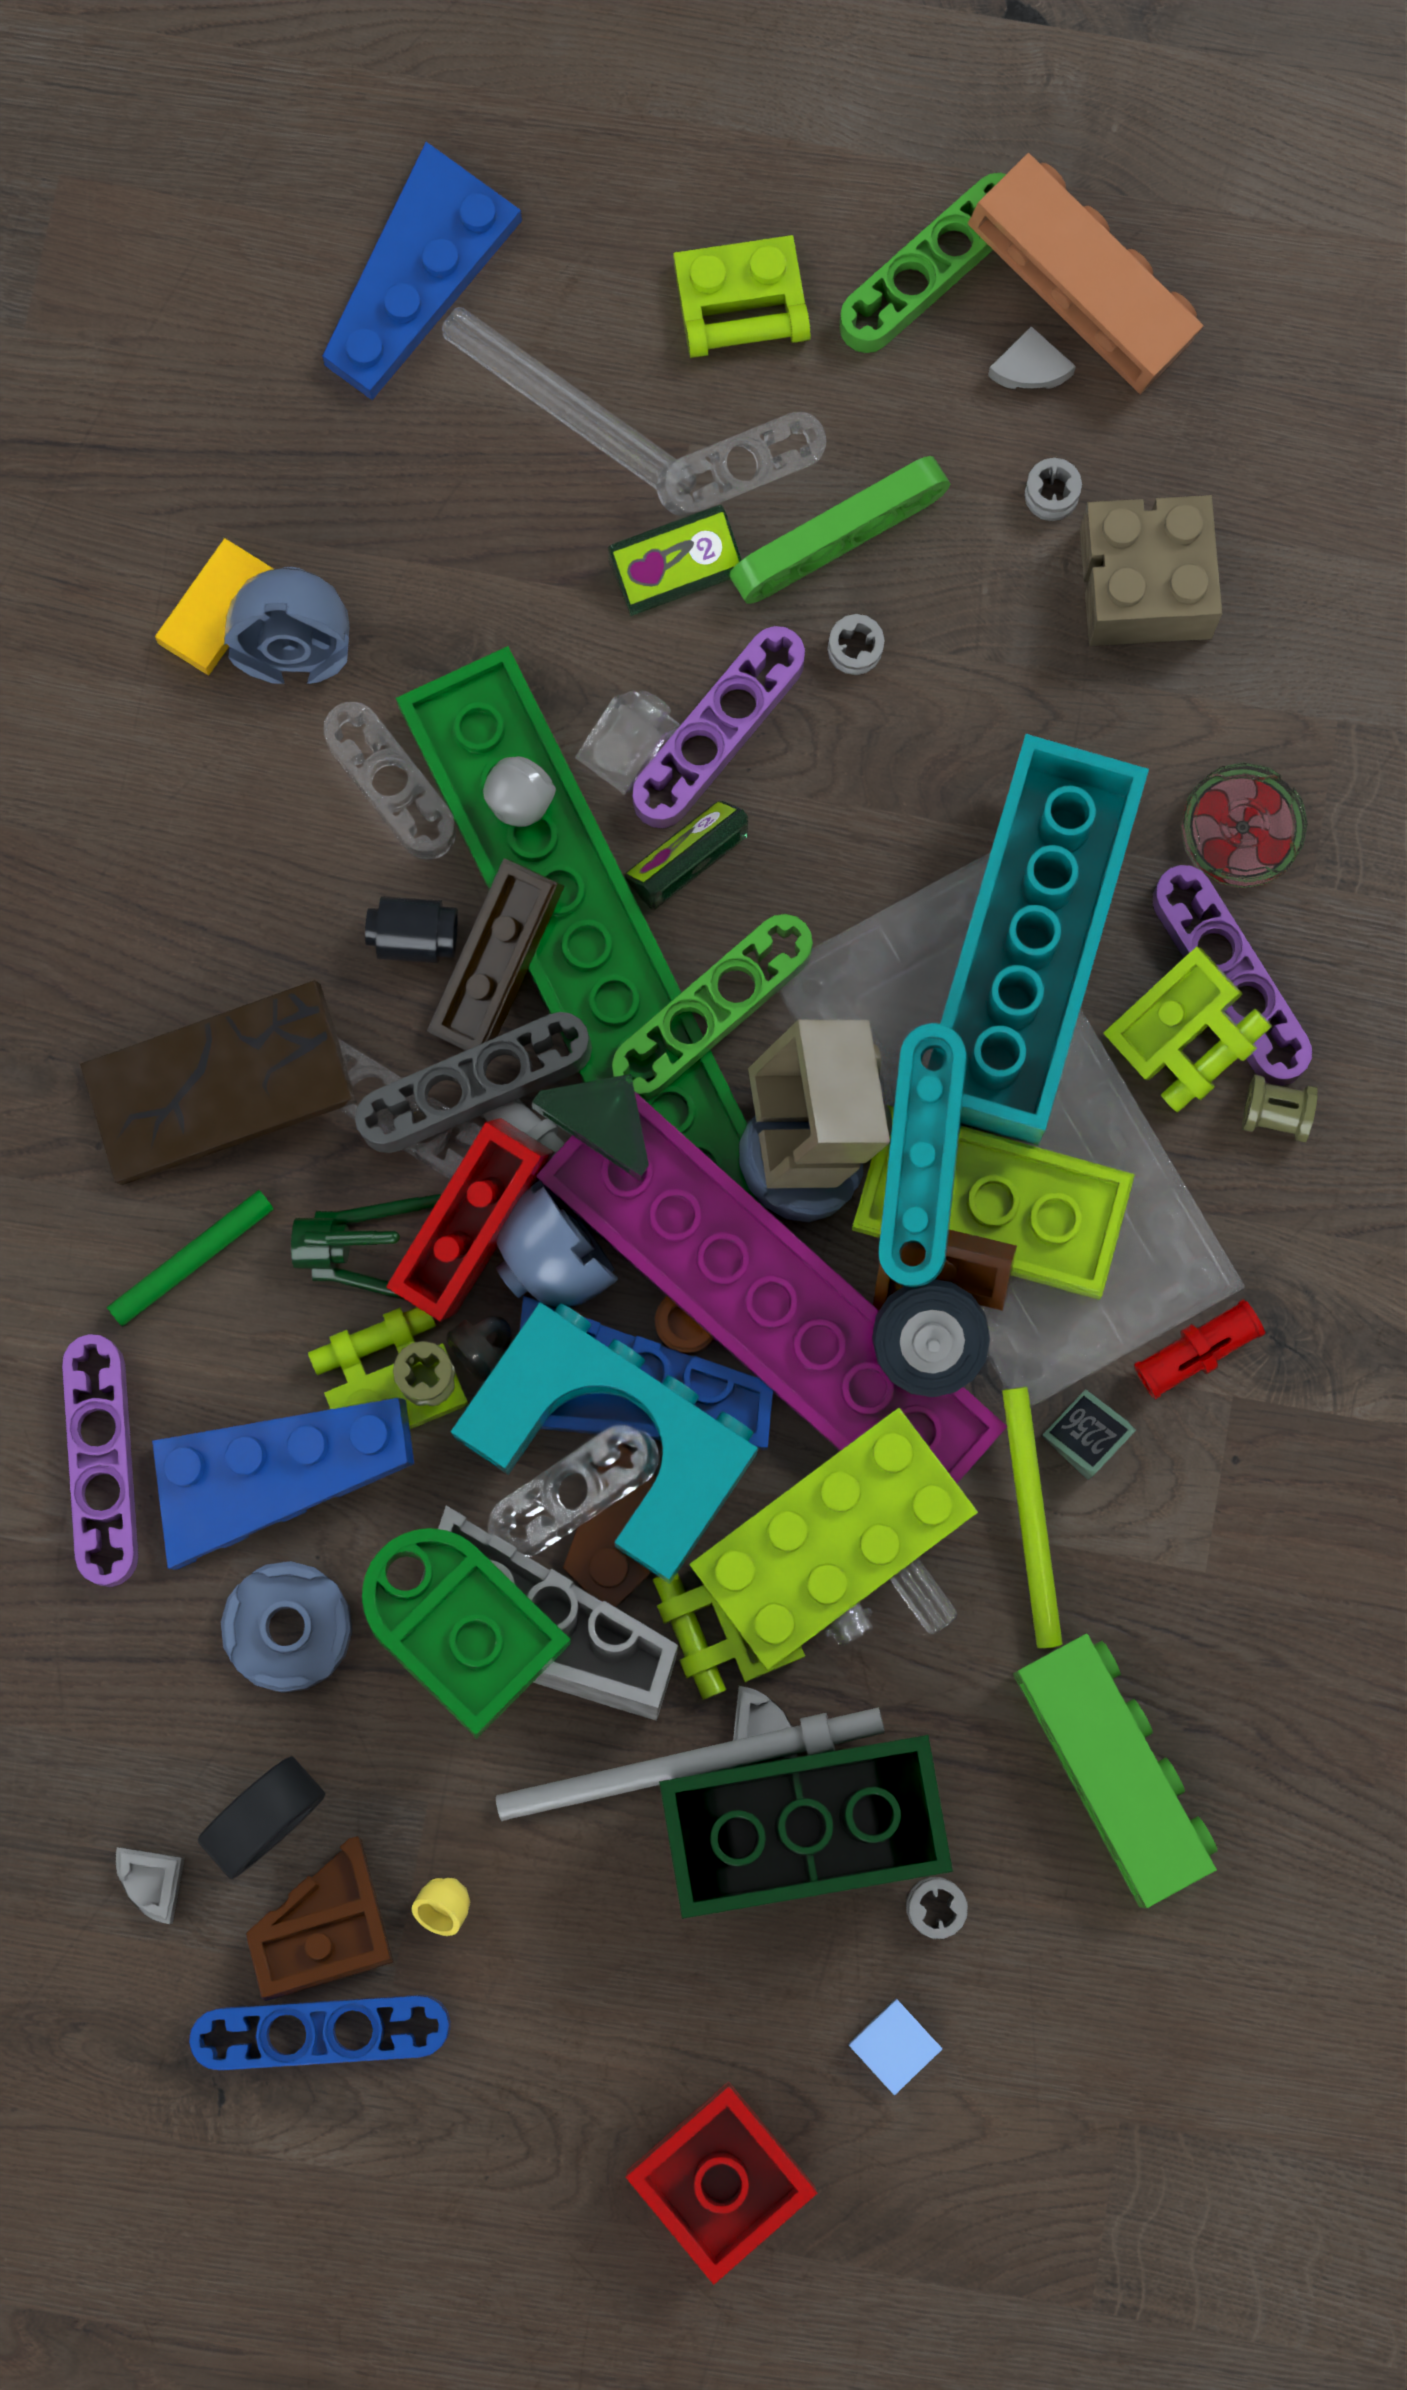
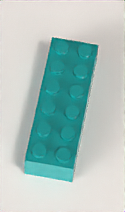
M1025 734L940 1023L950 1027L960 1036L967 1053L961 1124L1036 1146L1039 1145L1047 1127L1148 775V768ZM933 1048L927 1069L931 1071L941 1069L947 1061L946 1053L941 1049Z

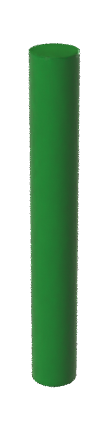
M257 1190L108 1305L107 1309L123 1327L274 1210L273 1206L262 1192Z

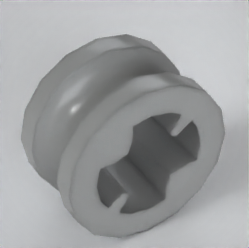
M1049 458L1040 461L1032 468L1028 476L1024 496L1026 505L1034 515L1043 520L1056 521L1064 519L1073 512L1078 504L1082 488L1081 475L1076 467L1067 460ZM1049 478L1051 485H1053L1054 479L1064 482L1065 488L1062 495L1064 499L1057 501L1055 494H1053L1052 500H1047L1041 496L1044 484L1042 480Z
M853 614L843 617L836 622L830 632L827 647L830 661L837 669L846 674L859 675L867 673L881 659L885 642L883 631L876 621L866 615ZM855 631L867 635L865 645H873L871 653L861 651L857 659L845 655L847 645H839L838 642L841 637L851 639Z
M928 1877L919 1881L910 1890L906 1899V1913L910 1923L921 1934L932 1939H944L954 1935L963 1927L967 1918L968 1904L964 1893L956 1884L942 1877ZM938 1889L948 1891L951 1896L947 1901V1906L954 1912L952 1918L944 1925L938 1918L936 1919V1926L925 1924L922 1920L925 1918L927 1910L920 1904L922 1897L929 1891L934 1897L938 1896Z

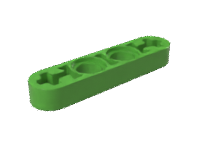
M993 173L980 179L846 299L842 305L839 328L841 337L847 346L862 353L876 352L885 347L993 251L967 223L977 203L1006 174ZM948 231H959L969 238L972 247L961 256H950L940 249L937 240ZM903 270H917L925 276L928 286L920 294L907 295L897 289L894 284V278ZM882 295H884L889 304L878 316L877 330H874L869 325L864 326L860 330L857 329V313L859 312L865 317L871 316L881 307Z
M933 456L923 457L751 553L735 565L730 571L729 577L746 604L759 602L925 509L942 497L951 484Z
M781 914L774 915L758 926L618 1048L612 1061L613 1077L616 1086L623 1080L639 1096L646 1100L660 1094L805 968L810 960L813 945L811 931L806 923L796 916ZM777 933L783 939L791 934L798 937L795 942L797 956L791 959L787 954L781 953L768 963L767 972L774 977L767 981L759 965L746 955L754 952L756 959L760 962L772 950L773 940L771 935ZM738 970L745 972L752 978L755 989L749 999L734 1003L727 1001L721 996L718 991V983L726 973ZM682 1012L698 1013L704 1018L707 1023V1032L700 1041L693 1044H685L673 1037L670 1031L671 1022ZM656 1033L660 1034L667 1050L680 1059L672 1064L665 1052L652 1065L654 1076L652 1081L647 1083L645 1079L638 1077L631 1082L626 1078L630 1073L627 1060L632 1056H635L640 1061L647 1060L657 1051V1043L650 1038Z

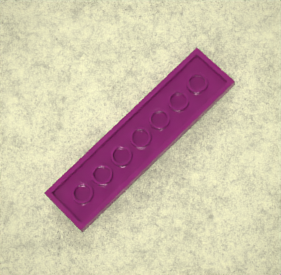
M623 1080L536 1175V1179L540 1180L548 1190L748 1370L765 1383L838 1451L843 1450L897 1408H900L957 1484L1007 1428L998 1417L964 1387L955 1393L928 1397L911 1394L891 1382L877 1362L872 1340L875 1318L879 1310Z

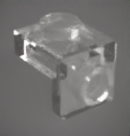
M632 690L613 697L575 758L621 793L626 794L633 790V785L639 774L654 758L664 741L670 739L680 727V724L669 716L671 712L670 707L659 697L647 691L641 690L638 693Z

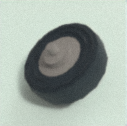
M935 1279L920 1287L903 1286L891 1294L876 1315L872 1335L877 1362L889 1380L911 1394L928 1397L955 1393L973 1381L987 1360L991 1339L986 1315L972 1294L952 1282Z

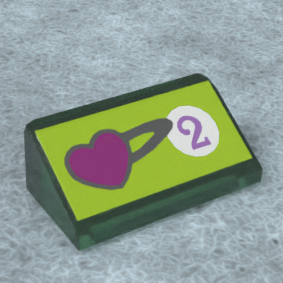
M723 505L711 507L616 542L608 547L609 564L630 616L731 579L729 577L730 571L742 560Z
M724 801L714 803L629 869L625 874L627 882L650 909L658 908L747 838L748 815L743 809Z

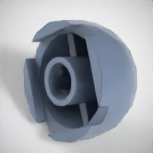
M296 567L268 570L248 579L231 600L226 616L224 645L228 644L229 646L228 657L233 665L252 677L270 683L285 684L281 671L310 672L307 684L318 683L338 674L347 663L350 629L348 611L335 588L315 574Z
M537 1179L519 1199L498 1234L497 1245L505 1261L496 1267L497 1272L518 1298L529 1292L545 1305L557 1307L559 1303L568 1307L581 1305L615 1283L618 1277L612 1273L615 1270L582 1220L578 1216L574 1218L566 1208L559 1210L557 1206L563 1202Z

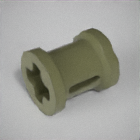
M1253 1075L1246 1097L1242 1130L1253 1132L1256 1127L1291 1133L1294 1134L1295 1141L1307 1142L1315 1116L1318 1088L1308 1085L1302 1091L1267 1084L1264 1076Z
M426 1341L411 1343L403 1348L396 1357L393 1367L395 1382L405 1398L414 1405L438 1406L446 1401L454 1391L455 1368L444 1349L435 1343ZM418 1362H421L426 1367L432 1366L435 1362L439 1363L434 1370L439 1381L431 1388L423 1382L413 1388L411 1385L416 1380V1377L411 1370L412 1367Z

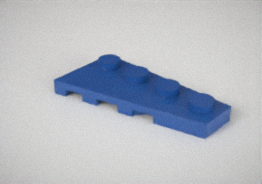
M425 142L322 355L324 365L362 394L373 400L522 222L521 210L428 142Z
M523 1296L520 1330L540 1303L539 1301ZM585 1318L592 1324L587 1334L607 1347L613 1339L625 1344L645 1359L644 1364L640 1368L660 1383L664 1381L667 1375L682 1382L699 1395V1399L694 1404L696 1407L714 1419L719 1416L721 1411L729 1414L753 1431L754 1434L749 1440L751 1444L760 1450H768L773 1391L759 1378L697 1356L692 1357L663 1347L660 1343L640 1336L635 1337ZM604 1393L586 1394L567 1401L558 1407L540 1428L661 1440L654 1423L641 1408L627 1399Z
M393 1398L152 1441L168 1569L178 1570L196 1562L197 1558L219 1548H227L249 1538L250 1534L277 1522L288 1521L306 1513L307 1509L333 1497L344 1496L413 1465L414 1457L406 1400Z

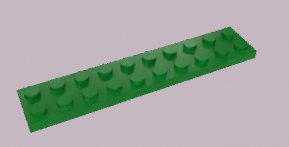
M509 646L397 697L396 702L488 890L491 888L503 858L520 864L565 886L528 971L549 1014L557 1012L571 1013L581 1019L586 1026L591 1040L592 1052L590 1060L578 1073L597 1109L617 1087L612 1070L615 1052L628 1038L682 992ZM520 756L533 761L550 776L556 788L553 800L543 817L526 827H517L503 823L494 815L484 799L483 788L487 776L503 758ZM690 1011L682 1012L671 1022L670 1031L673 1037L681 1043L693 1044L704 1037ZM559 1032L568 1053L571 1054L570 1043L574 1039H567L563 1032ZM656 1033L650 1038L657 1043V1051L647 1060L640 1061L635 1056L627 1060L630 1073L626 1078L631 1082L638 1077H642L647 1083L654 1079L652 1065L665 1052L672 1064L680 1059L667 1050L660 1034ZM710 1050L660 1094L645 1101L763 1206L748 1189L739 1166V1142L747 1122Z

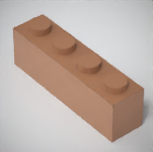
M1029 152L977 203L967 223L1140 395L1192 343L1204 327L1197 319V314L1192 304L1177 292L1170 293L1153 276V269L1146 258L1136 250L1126 249L1110 233L1109 225L1104 217L1090 206L1083 207L1066 190V184L1062 176L1049 164L1039 163Z

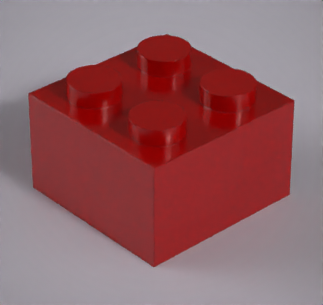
M729 2081L627 2169L625 2177L713 2285L818 2194L813 2182Z

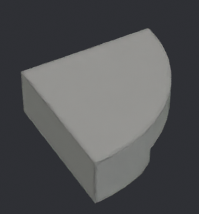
M1031 326L990 366L988 377L1010 389H1016V387L1031 389L1045 387L1050 389L1061 385L1074 375L1076 366Z
M739 1686L733 1741L792 1727L783 1710L774 1701L757 1690ZM797 1753L779 1758H797Z
M117 1847V1875L128 1897L146 1916L162 1923L173 1924L185 1858Z

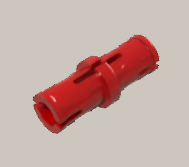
M1242 1299L1237 1305L1200 1327L1196 1328L1193 1324H1190L1180 1330V1339L1143 1361L1134 1363L1133 1366L1147 1392L1156 1400L1161 1397V1394L1196 1373L1203 1371L1205 1374H1209L1218 1369V1360L1255 1338L1265 1335V1330L1253 1308L1247 1301Z

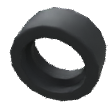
M293 1756L285 1758L229 1804L199 1835L198 1843L228 1878L234 1879L250 1868L298 1826L324 1799L325 1792Z

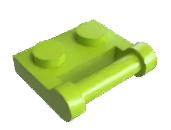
M793 235L673 253L674 269L690 358L708 356V349L790 337L792 343L810 341L809 316L804 300ZM782 304L785 305L786 313L705 324L703 316Z

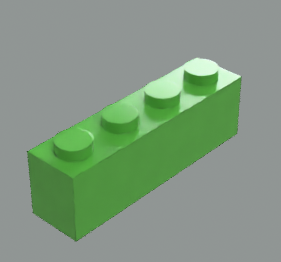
M1085 1634L1014 1672L1013 1676L1139 1907L1149 1908L1216 1871L1217 1869L1210 1855L1218 1852L1201 1818L1197 1816L1189 1820L1177 1797L1185 1793V1789L1176 1770L1166 1757L1157 1761L1145 1740L1146 1737L1153 1734V1731L1143 1710L1135 1699L1125 1703L1113 1679L1119 1677L1121 1673L1110 1650L1102 1640L1093 1645L1089 1635Z

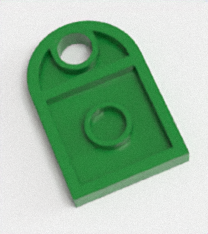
M418 1529L394 1538L376 1554L364 1577L362 1604L368 1625L375 1638L476 1739L571 1644V1639L475 1545L464 1537L447 1530ZM401 1557H413L419 1560L425 1567L423 1581L412 1590L403 1591L396 1589L387 1580V1572L390 1565Z

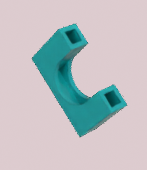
M540 1302L453 1427L451 1433L457 1441L509 1475L548 1417L567 1401L586 1394L604 1393L622 1397L637 1405L649 1416L659 1433L663 1447L662 1463L653 1486L614 1544L618 1550L670 1584L756 1457L758 1448L749 1442L754 1433L743 1423L723 1411L714 1419L696 1407L694 1404L699 1399V1395L677 1379L669 1375L666 1376L662 1383L640 1369L645 1359L620 1341L613 1339L607 1347L587 1334L592 1324L573 1309L559 1303L553 1311Z

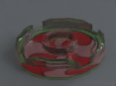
M1245 762L1221 766L1208 774L1205 779L1198 783L1184 805L1180 826L1185 851L1197 869L1219 884L1242 889L1266 885L1287 872L1304 846L1308 825L1303 800L1295 788L1291 789L1288 783L1281 779L1282 776L1269 767Z

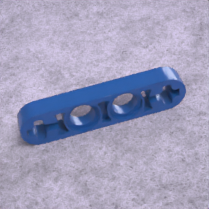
M426 1995L222 2007L208 2011L196 2020L191 2029L189 2043L191 2052L198 2063L213 2070L419 2058L433 2054L444 2045L450 2034L451 2021L449 2013L442 2002ZM417 2006L425 2007L427 2018L438 2020V2031H433L427 2035L425 2045H417L412 2033H395L391 2035L395 2048L382 2049L381 2047L384 2039L385 2025L380 2007L393 2008L390 2022L406 2021L412 2018L414 2007ZM351 2010L360 2011L365 2014L371 2021L373 2028L372 2038L369 2043L357 2050L347 2049L342 2046L337 2040L335 2033L339 2017ZM248 2016L260 2017L256 2041L261 2057L252 2058L249 2056L252 2043L235 2044L228 2047L226 2058L218 2057L216 2047L205 2046L204 2034L215 2030L217 2019L225 2020L227 2031L240 2032L251 2030ZM279 2016H295L305 2026L306 2040L302 2048L296 2053H281L270 2042V2027Z

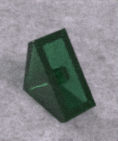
M631 1074L539 1091L532 1101V1109L640 1181L649 1164Z

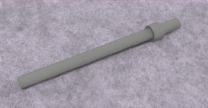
M879 1707L829 1719L827 1713L800 1718L801 1725L499 1794L496 1795L498 1814L501 1821L657 1786L660 1785L659 1781L727 1770L807 1751L808 1756L835 1751V1744L885 1733Z

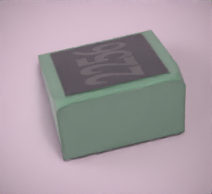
M1085 1389L1041 1437L1089 1480L1129 1439L1136 1429L1127 1420Z

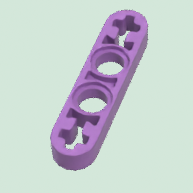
M773 626L763 629L758 633L639 774L633 785L632 797L636 815L643 823L654 828H667L679 822L797 682L803 672L805 648L801 638L794 631L786 627ZM783 646L789 649L787 662L790 666L785 667L778 663L765 676V687L772 690L766 692L762 684L756 679L766 665V653L764 650L768 648L770 651L777 652ZM745 670H749V671L751 672L752 676L749 675V674H747V673H743V672H744ZM735 689L745 690L755 698L756 708L748 717L742 719L732 718L726 715L721 708L720 702L723 696ZM697 735L710 738L716 744L718 750L715 758L705 765H694L688 762L683 757L681 750L689 738ZM672 762L676 770L683 777L694 781V783L689 786L686 780L681 777L671 791L674 805L670 808L661 803L655 809L648 807L650 796L647 789L652 787L655 790L661 791L673 778L672 768L666 766V764Z
M1179 865L1170 868L1161 876L1153 892V907L1158 918L1183 958L1196 946L1198 947V941L1204 935L1216 933L1226 937L1232 947V957L1226 963L1217 966L1237 988L1252 986L1263 994L1265 1010L1262 1015L1268 1021L1272 1017H1276L1280 1022L1271 1030L1272 1037L1281 1048L1291 1044L1296 1051L1290 1060L1291 1069H1287L1282 1062L1271 1065L1266 1057L1273 1047L1267 1035L1264 1034L1254 1043L1257 1046V1050L1247 1058V1061L1257 1075L1264 1076L1265 1082L1269 1084L1284 1086L1295 1082L1308 1068L1312 1059V1046L1306 1033L1209 878L1201 870L1193 866ZM1174 883H1177L1182 890L1193 887L1197 892L1191 905L1199 920L1208 911L1214 917L1202 921L1190 934L1186 933L1184 927L1190 925L1193 919L1187 907L1183 903H1177L1172 906L1168 902L1174 890L1172 885ZM1232 1005L1224 1011L1236 1024L1245 1018L1239 1015Z
M88 1334L78 1337L69 1344L64 1353L62 1364L74 1553L77 1568L85 1579L99 1586L113 1587L123 1584L134 1573L138 1562L126 1367L123 1354L113 1342L101 1335ZM97 1348L100 1356L110 1359V1367L99 1371V1390L103 1393L114 1390V1400L91 1398L79 1403L78 1394L92 1395L90 1376L84 1371L78 1370V1362L87 1361L89 1350ZM95 1411H106L112 1415L116 1424L115 1434L112 1439L105 1445L98 1447L86 1444L81 1435V1424L85 1417ZM102 1474L111 1475L118 1481L120 1487V1495L116 1504L110 1509L103 1511L92 1509L86 1502V1486L95 1476ZM122 1518V1529L109 1527V1539L113 1548L123 1550V1560L114 1562L112 1564V1573L104 1575L103 1568L90 1561L91 1553L101 1551V1531L95 1528L87 1532V1521L108 1523Z

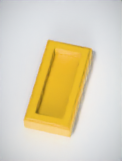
M224 538L155 635L157 643L209 676L229 648L228 644L224 645L226 616L231 600L248 579L262 572L273 570V568Z

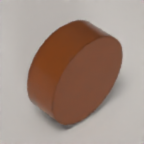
M666 1296L662 1300L656 1311L655 1328L660 1342L666 1348L686 1355H695L706 1350L714 1342L715 1339L670 1298Z

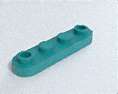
M938 1023L924 1024L911 1031L902 1044L899 1059L879 1242V1260L885 1273L893 1281L906 1287L924 1286L937 1278L945 1265L967 1053L960 1036L950 1027ZM933 1048L941 1049L947 1055L945 1065L936 1071L928 1070L922 1065L923 1055ZM915 1242L924 1246L926 1251L925 1259L918 1266H907L901 1260V1252L904 1246Z

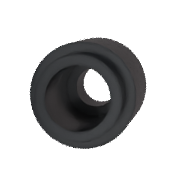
M381 896L379 908H368L365 924L366 946H376L377 959L438 963L440 957H455L458 933L457 907H443L442 900Z

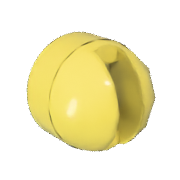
M435 1878L430 1880L421 1889L412 1905L413 1916L424 1928L442 1936L455 1935L468 1915L470 1898L467 1888L454 1878Z

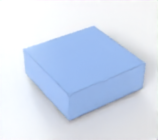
M896 1998L848 2043L852 2050L893 2095H896L942 2050L940 2045Z

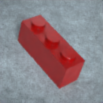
M502 1118L486 1121L386 1288L440 1322L457 1314L496 1250L498 1234L509 1214L522 1195L537 1180L536 1175L549 1162L555 1152Z

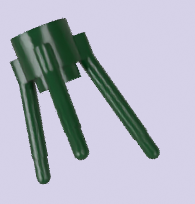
M442 1194L408 1198L342 1211H316L314 1218H295L291 1234L293 1267L297 1269H311L312 1281H333L389 1297L404 1299L386 1288L389 1281L336 1267V1263H347L351 1245L395 1244L400 1240L399 1233L396 1231H349L348 1225L345 1224L434 1208Z

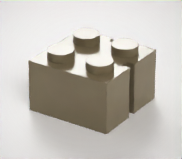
M1212 495L1156 498L1151 511H1144L1143 499L1087 502L1080 526L1083 577L1084 582H1088L1085 591L1089 646L1212 639L1222 616Z
M798 1019L748 1068L756 1122H809L810 1129L762 1130L758 1134L767 1188H837L861 1168V1163H867L890 1143L892 1118L888 1106L883 1103L879 1080L881 1054L878 1046L873 1043L869 1020Z

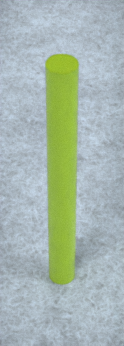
M1028 1387L1004 1389L1002 1394L1037 1648H1052L1061 1646L1063 1643Z

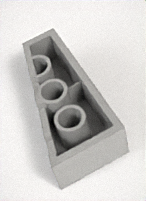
M446 1505L438 1529L456 1533L475 1545L571 1639V1644L533 1683L657 1721L676 1661L678 1645L606 1601L602 1602L575 1586L573 1581L555 1570H549L520 1553L515 1546L495 1534L492 1536L467 1521L465 1516ZM424 1569V1572H423V1575H422V1578H421L420 1583H421V1582L423 1581V1579H424L425 1569Z

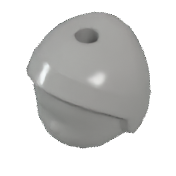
M520 756L501 759L487 776L483 788L484 799L494 815L503 823L517 827H526L539 821L545 814L556 792L550 776L536 763Z

